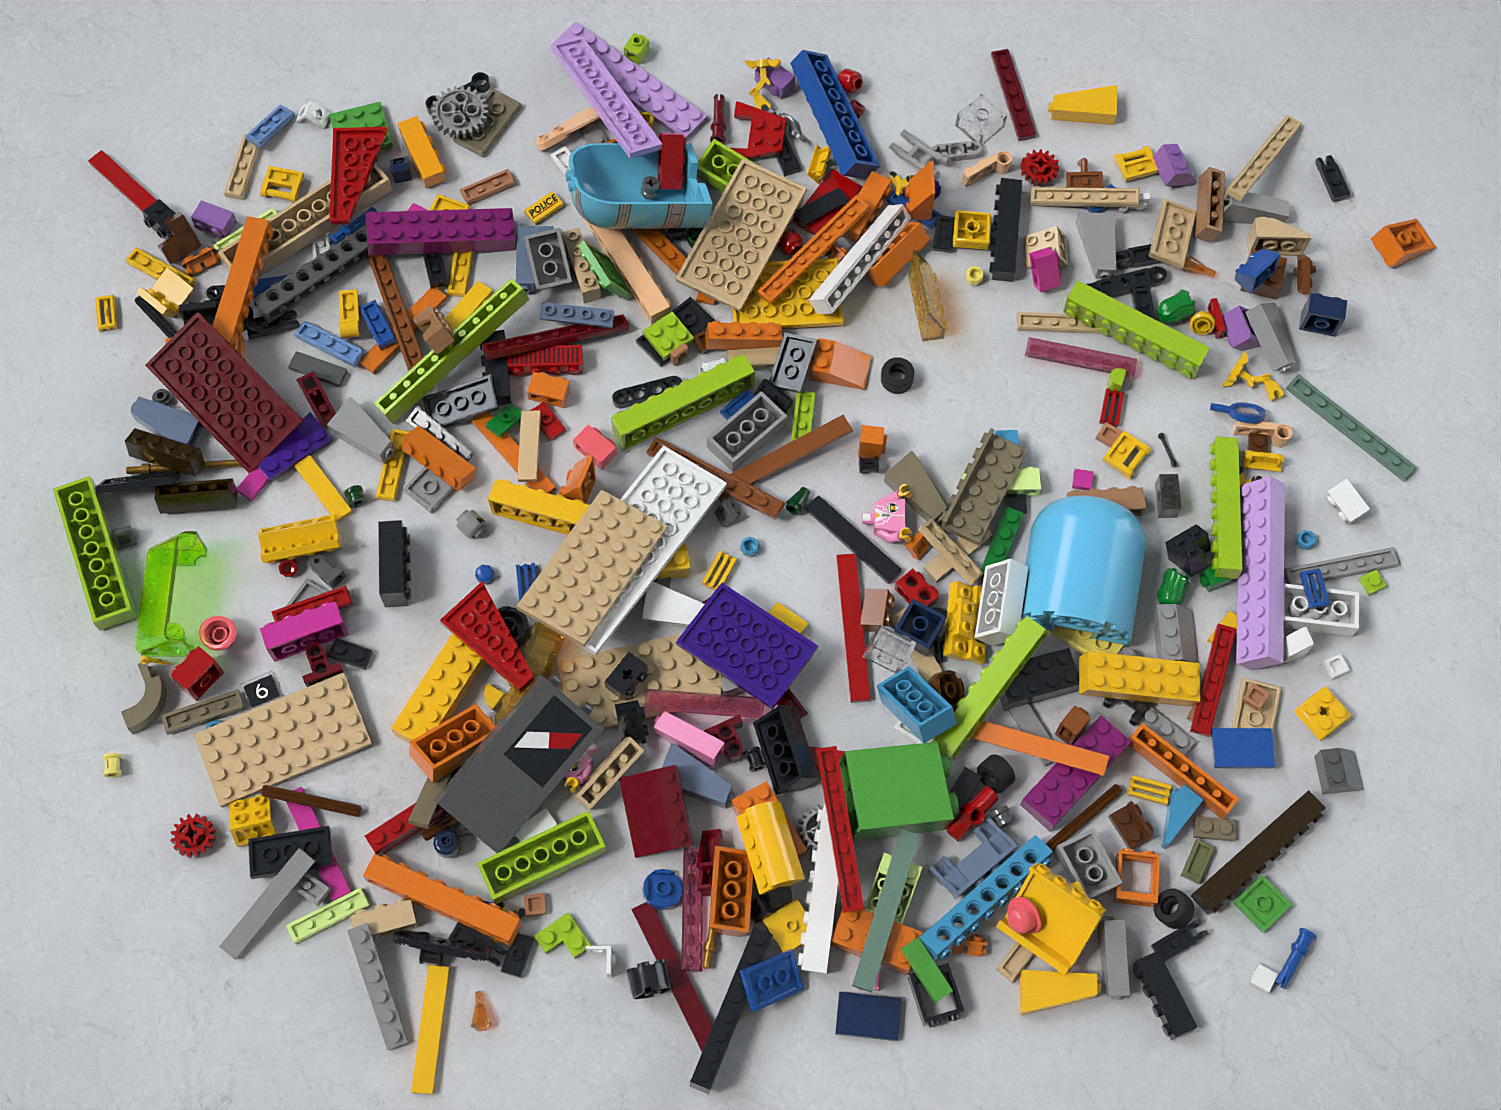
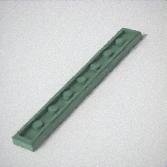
M1299 374L1286 387L1287 391L1403 482L1417 468V466Z
M900 829L854 977L853 987L871 993L873 991L920 834Z

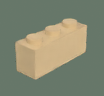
M407 898L396 900L395 904L377 905L375 909L369 911L367 909L358 910L355 912V915L350 916L352 928L368 923L373 940L392 935L395 931L419 927L414 903L411 899L408 900Z

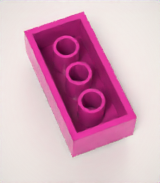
M336 601L326 602L321 607L315 609H306L299 615H290L282 621L270 622L265 624L264 627L259 628L266 650L274 662L306 651L307 645L311 642H319L321 645L335 641V638L340 639L349 636Z

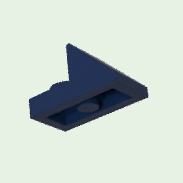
M407 156L390 159V168L394 182L411 181L412 176Z

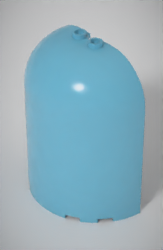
M1087 495L1064 497L1045 506L1039 512L1031 527L1025 565L1028 566V577L1021 619H1025L1028 616L1049 631H1053L1055 626L1091 632L1092 639L1130 646L1146 549L1145 533L1136 516L1127 508L1114 501Z

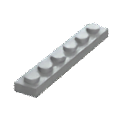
M368 923L347 930L387 1050L408 1043Z

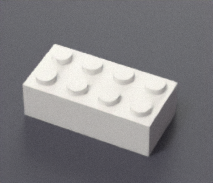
M1008 559L985 567L975 639L993 646L1004 643L1005 639L1016 631V625L1022 616L1028 566L1013 559Z
M1284 583V628L1299 630L1307 627L1308 631L1353 636L1359 629V592L1326 588L1330 601L1329 607H1316L1310 610L1303 586ZM1317 587L1320 601L1323 602L1320 589Z

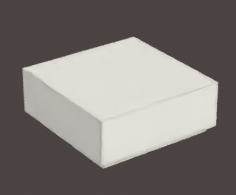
M1341 653L1322 662L1331 680L1350 671Z
M1258 964L1249 983L1269 993L1278 974Z

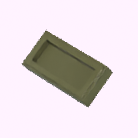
M1196 839L1180 876L1200 884L1215 847Z

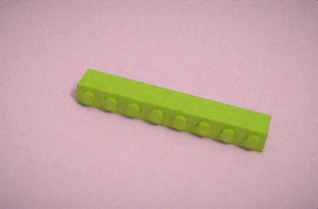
M1215 436L1213 443L1209 445V454H1212V459H1210L1209 470H1212L1210 487H1213V492L1210 494V503H1213L1210 518L1213 519L1211 536H1214V541H1212L1211 552L1214 553L1212 570H1215V577L1238 579L1242 572L1238 438Z
M1028 616L1025 619L1022 618L1017 623L1016 631L1005 639L1004 647L993 655L992 663L981 671L980 679L969 687V693L965 699L962 698L958 702L957 709L954 712L957 724L932 738L933 742H938L939 750L954 760L1049 634L1044 627Z

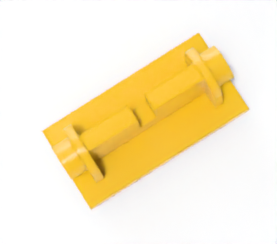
M816 145L807 171V175L817 184L825 176L826 162L829 161L830 155H832L829 146L820 148Z
M1244 450L1243 468L1281 472V463L1283 464L1284 462L1282 454Z

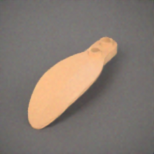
M590 107L573 116L562 125L554 127L552 132L538 136L535 144L538 150H545L567 138L569 133L582 128L600 117L593 107Z

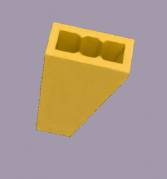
M1118 85L1054 95L1053 101L1049 102L1048 112L1051 113V120L1114 125L1117 116Z
M1022 970L1020 972L1019 1015H1027L1093 999L1097 996V993H1100L1101 981L1097 980V974L1068 972L1063 975L1060 972Z

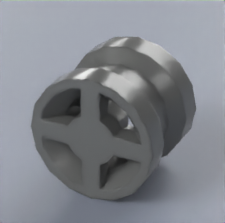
M652 176L645 177L642 182L641 195L646 199L657 198L660 181Z
M1007 805L1000 807L990 814L991 819L995 820L996 825L1000 829L1015 821L1014 816L1009 814Z

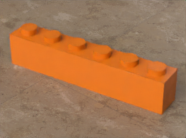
M1144 723L1129 738L1131 741L1129 747L1181 788L1183 785H1186L1204 800L1201 803L1219 818L1223 819L1239 800L1237 796Z

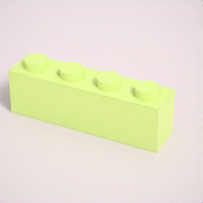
M1027 466L1018 469L1004 497L1007 494H1026V497L1039 496L1041 491L1039 468ZM965 470L963 471L962 479H965L967 475L964 473Z

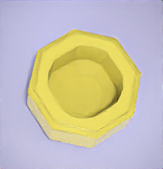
M972 266L967 270L966 280L969 284L978 285L983 281L984 272L980 267Z

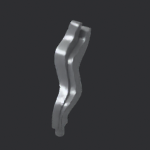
M784 112L783 114L780 113L778 116L786 118V124L789 127L790 133L805 143L807 138L798 130L796 120Z

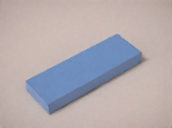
M280 104L246 135V140L261 148L295 117L294 112Z

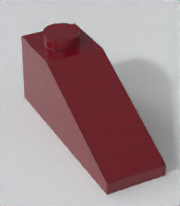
M314 371L296 379L318 421L325 429L336 412Z

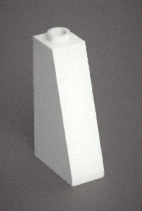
M653 582L646 591L642 619L647 623L687 628L705 604Z

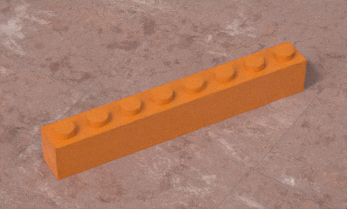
M247 216L213 323V327L235 350L238 349L239 335L243 333L244 319L248 317V306L254 297V287L257 286L259 281V270H262L264 265V254L268 252L269 238L273 236V227H271L267 219Z
M374 854L363 874L365 880L402 898L411 899L413 903L509 946H512L522 926L519 915L516 913L501 911V907L494 903L489 905L483 903V900L472 894L470 897L464 894L462 889L455 886L452 889L446 886L444 881L438 878L432 880L428 878L426 873L420 870L414 872L410 870L408 865L402 862L396 864L392 862L390 857L384 854L381 857Z

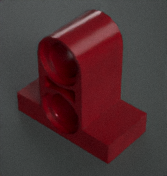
M311 642L307 645L306 655L312 673L302 676L306 687L344 672L340 662L330 665L327 654L319 642ZM314 651H320L319 655L312 656ZM327 668L324 673H318L319 669Z
M740 714L704 730L707 734L724 742V754L728 761L735 763L742 759L743 745L735 731L743 727V720ZM726 730L729 731L731 735L729 737H723L721 735V732ZM731 748H737L740 752L738 754L733 755L729 752V750Z

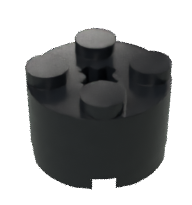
M510 606L499 608L498 611L507 628H511L509 631L518 648H521L530 638V628L526 615Z
M666 959L657 960L654 964H649V961L637 964V967L626 970L631 994L635 1000L654 997V994H664L673 989Z

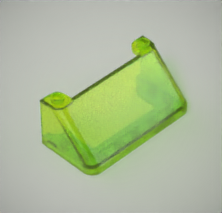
M197 531L181 532L150 547L147 552L135 637V649L140 655L151 657H186L191 650L195 649L193 645H189L186 642L184 628L178 623H169L176 566H196V561L200 557L206 558L207 547Z

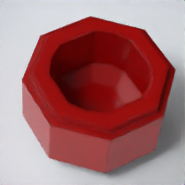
M283 559L278 566L280 574L285 577L294 576L298 570L297 561L294 559Z

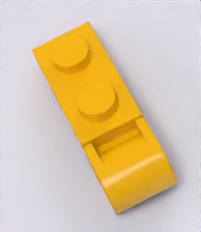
M357 289L339 291V331L341 339L360 337Z

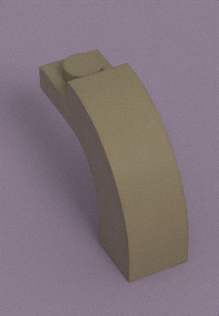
M137 664L145 682V693L142 699L136 705L121 711L127 729L132 734L149 727L159 717L166 702L165 682L160 675L156 674L153 666L149 667L148 664Z

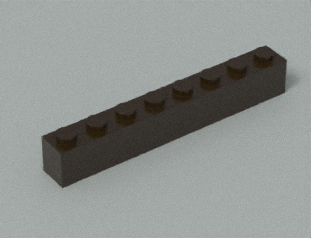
M1308 790L1201 885L1190 897L1207 915L1211 911L1216 913L1224 906L1222 901L1225 898L1231 900L1238 893L1236 889L1240 885L1245 887L1253 880L1250 876L1254 872L1257 874L1261 873L1267 867L1265 863L1269 859L1273 862L1281 855L1279 850L1283 846L1286 849L1295 842L1294 836L1297 834L1302 836L1310 829L1307 825L1311 821L1316 823L1324 816L1321 812L1326 807Z

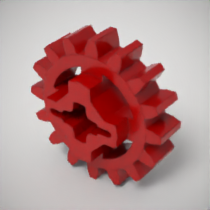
M1042 149L1038 153L1035 150L1032 151V154L1027 152L1026 157L1022 158L1020 166L1022 170L1021 176L1026 175L1025 181L1030 179L1031 185L1034 182L1037 183V186H1040V183L1047 186L1048 181L1052 183L1054 178H1057L1059 171L1058 160H1054L1055 155L1049 156V151L1043 153Z
M197 813L194 818L190 814H187L186 820L179 818L181 823L179 825L174 824L176 831L170 832L175 836V838L170 839V842L175 844L173 848L179 851L181 856L186 854L189 859H191L193 854L199 858L200 852L206 855V848H213L210 842L216 841V838L212 836V834L216 833V830L211 828L213 823L211 821L207 822L208 819L205 816L200 819V815ZM196 824L203 825L205 828H197ZM182 844H189L191 848H186Z

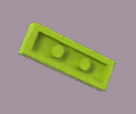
M804 391L803 394H796L791 442L811 432L815 392Z

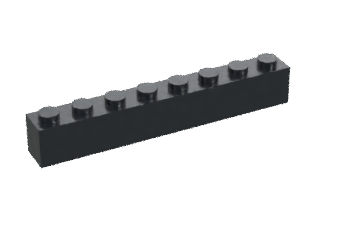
M753 927L690 1080L689 1087L709 1095L748 1000L739 971L764 960L773 934Z

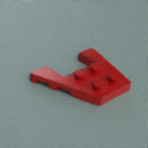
M736 101L735 119H751L748 148L730 149L749 160L755 157L763 158L782 153L787 123L786 118Z

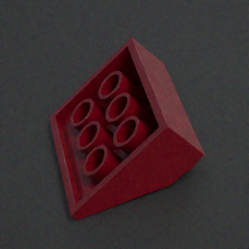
M678 765L619 778L635 858L694 845Z

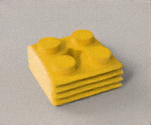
M956 210L952 246L987 250L990 243L991 213Z
M1326 686L1308 698L1294 711L1319 741H1322L1351 717V713ZM1321 711H1324V712L1326 713V715L1324 714V715L1322 716V715L1320 714V712H1321Z

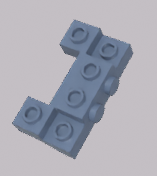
M990 817L973 832L982 844L954 867L944 855L936 864L928 869L930 874L941 886L943 885L955 900L974 885L977 887L986 879L984 876L989 872L992 874L1000 866V862L1017 848V844Z

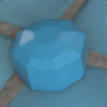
M1304 530L1297 535L1296 544L1300 549L1309 550L1316 543V536L1312 531Z
M747 537L742 540L740 550L743 555L752 557L758 553L759 543L755 538Z

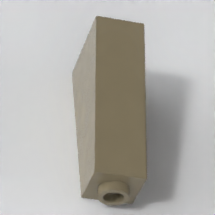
M910 451L885 474L884 482L894 492L899 490L903 484L910 486L911 488L907 489L905 493L909 491L912 493V496L910 498L903 496L902 499H905V502L926 522L932 518L936 523L940 524L942 522L940 520L944 510H947V506L915 453Z

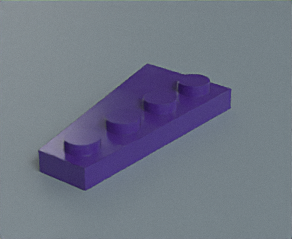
M311 412L303 418L304 422L258 465L260 471L270 482L294 467L296 463L308 455L311 456L333 442L332 437Z

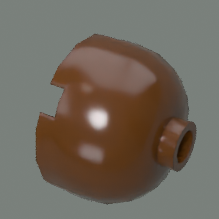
M951 670L934 674L928 680V684L953 709H956L958 702L964 698L963 681L961 678H957L955 671Z

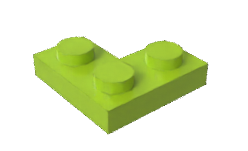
M568 912L534 935L545 954L561 943H564L575 959L586 951V946H591Z

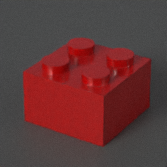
M198 646L187 654L186 659L181 664L174 667L170 676L183 691L197 702L224 672L216 660Z

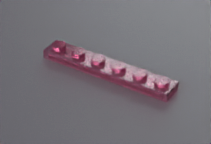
M1028 337L1025 351L1026 357L1110 374L1116 368L1125 369L1127 371L1125 377L1134 378L1137 365L1136 358Z
M646 689L644 709L720 716H737L740 714L741 717L761 718L763 716L764 704L756 698L749 696Z
M688 846L683 848L681 970L697 973L702 972L703 895L697 890L700 870L696 867L699 848Z

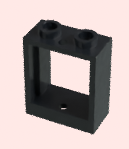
M949 963L937 967L953 990L950 995L955 1010L927 1018L917 984L921 983L916 973L909 974L908 976L923 1026L928 1025L929 1028L941 1025L940 1021L946 1019L949 1022L956 1021L964 1013V1007Z

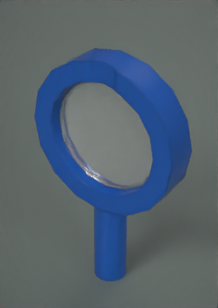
M1239 402L1231 406L1215 403L1210 405V410L1229 413L1230 417L1244 423L1263 422L1266 415L1264 408L1252 403Z

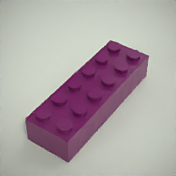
M1100 715L1072 746L1110 756L1107 771L1128 748L1131 741ZM1056 763L1022 799L1020 806L1048 831H1051L1096 783L1101 775Z

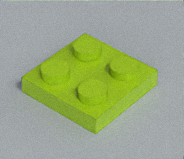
M670 312L642 331L645 338L663 360L669 358L670 353L681 344L689 345L694 341V337L673 312Z

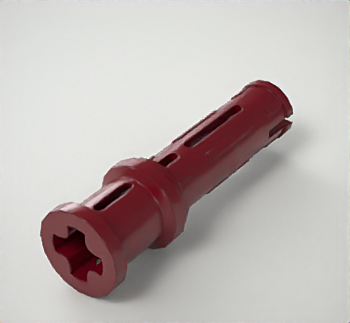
M718 94L713 97L714 116L710 126L712 130L710 142L716 139L724 144L726 142V137L724 136V131L726 130V124L724 123L725 97L720 94V100H718Z

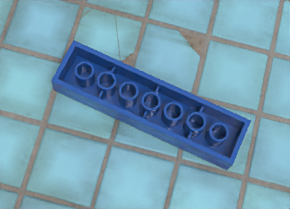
M802 50L790 64L793 73L799 81L800 88L806 96V101L809 103L819 128L826 139V143L832 152V156L836 160L840 173L843 176L868 179L872 171L875 172L880 167V164L828 55Z

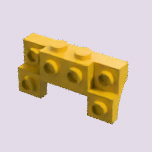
M960 581L950 583L943 656L979 665L985 664L986 645L975 641L978 608L982 592L981 586L976 585L972 587Z

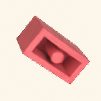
M587 425L573 439L574 448L585 457L589 454L594 455L595 465L601 470L617 455L616 444L611 439L603 437L601 431L596 427L592 428L590 425Z

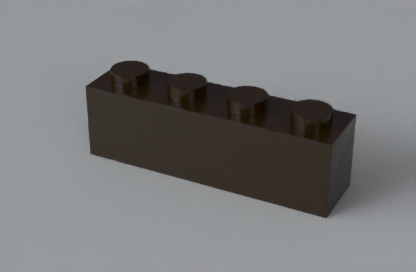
M136 428L125 439L129 456L193 477H196L205 465L201 448Z
M233 478L156 486L154 499L160 514L236 508L238 492Z

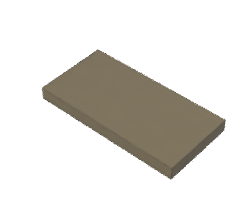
M493 88L484 98L489 108L488 122L484 123V129L479 128V133L473 131V137L466 134V139H464L463 135H460L459 139L456 136L453 138L454 143L482 158L522 107L520 102Z

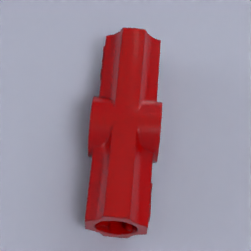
M985 786L970 803L962 805L960 814L945 828L946 832L959 842L974 825L983 822L985 813L999 800V796L990 787Z

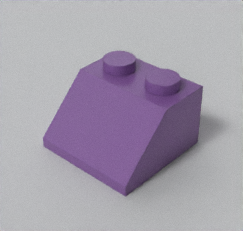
M1163 144L1153 156V159L1164 185H1194L1196 181L1179 145Z
M1237 306L1222 315L1230 346L1241 351L1261 347L1245 313L1250 309Z

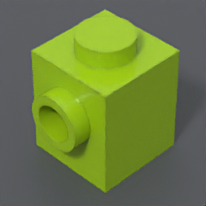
M633 33L624 46V56L640 65L649 51V39L643 35Z

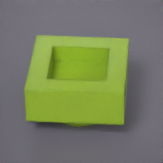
M1377 569L1358 579L1368 596L1387 586Z

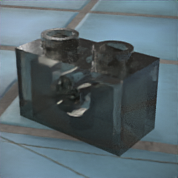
M1159 474L1155 482L1158 518H1177L1182 509L1178 474Z

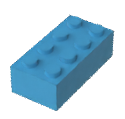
M910 666L877 685L881 702L923 744L957 724L953 707Z

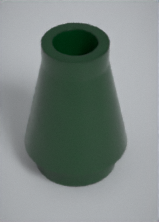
M801 487L799 491L786 501L787 511L793 515L801 513L810 495V491L805 487Z

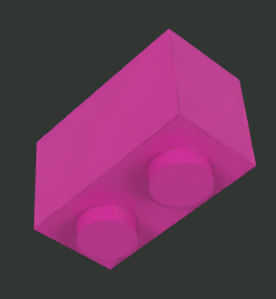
M1050 247L1029 253L1034 287L1043 292L1061 286L1060 279L1062 275L1058 268V263L1060 262L1058 253Z

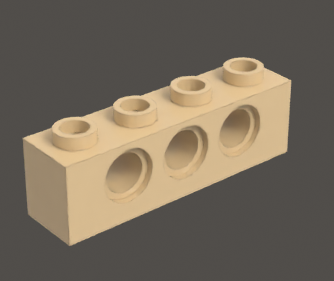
M580 228L564 231L563 236L568 258L583 303L601 299L600 286L596 275L589 268L591 264L580 253L582 250L579 244L584 241Z
M625 737L590 775L588 781L573 793L572 797L585 810H590L644 750L631 737Z

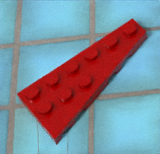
M387 127L333 128L330 225L350 223L388 132Z
M483 581L440 619L441 624L520 693L535 680Z

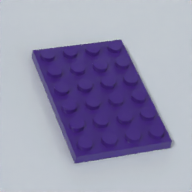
M722 582L676 641L678 647L772 710L818 649V645Z

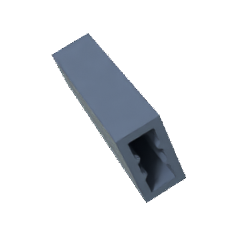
M517 226L516 282L524 289L526 294L536 292V286L524 236L552 230L554 226Z
M139 396L131 406V414L134 419L156 435L191 446H195L204 427L191 413Z
M671 743L662 767L678 765L684 794L724 809L727 803L731 804L734 796L732 785Z

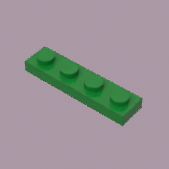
M1006 506L980 569L983 573H985L986 566L1006 559L1023 517V512Z

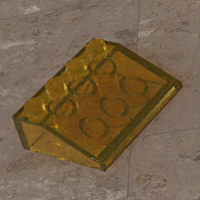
M914 250L908 279L922 341L944 339L945 331H947L946 320L943 321L942 317L944 315V308L939 303L940 290L939 288L936 289L935 285L937 283L936 273L932 272L931 265L921 254Z

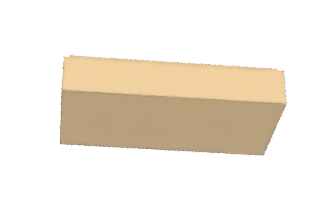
M1016 942L995 970L1010 982H1013L1034 953Z

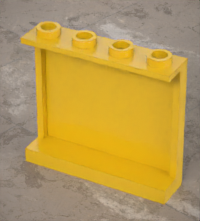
M1036 863L1029 867L1030 873L1016 897L1027 898L1035 905L1041 918V929L1037 933L1032 934L1016 933L1008 924V912L998 922L996 927L1065 975L1072 970L1106 909L1098 901L1085 896L1081 889L1069 885L1063 877L1050 872L1049 868L1044 864Z

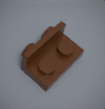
M1132 801L1108 816L1127 848L1135 849L1153 837L1152 826L1149 822H1145L1140 807L1137 804L1134 805Z

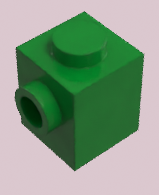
M1212 563L1207 565V569L1201 572L1199 578L1202 587L1206 588L1208 592L1226 586L1232 580L1231 578L1215 577Z

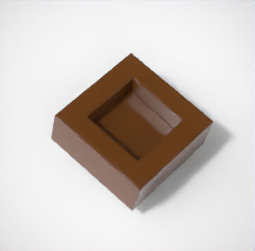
M706 330L693 335V342L700 354L711 350L706 349Z
M1249 433L1247 450L1267 453L1268 435Z

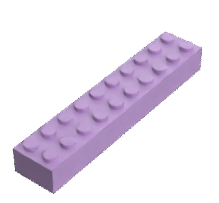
M1272 476L1240 485L1242 572L1238 578L1236 664L1249 670L1283 663L1285 483Z

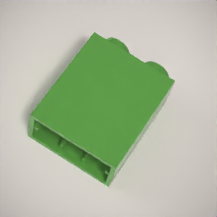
M938 742L845 751L839 758L853 840L897 836L900 829L913 833L941 831L954 820V816L958 815L957 796L954 792L948 793L945 779L950 776L949 758L946 754H940Z

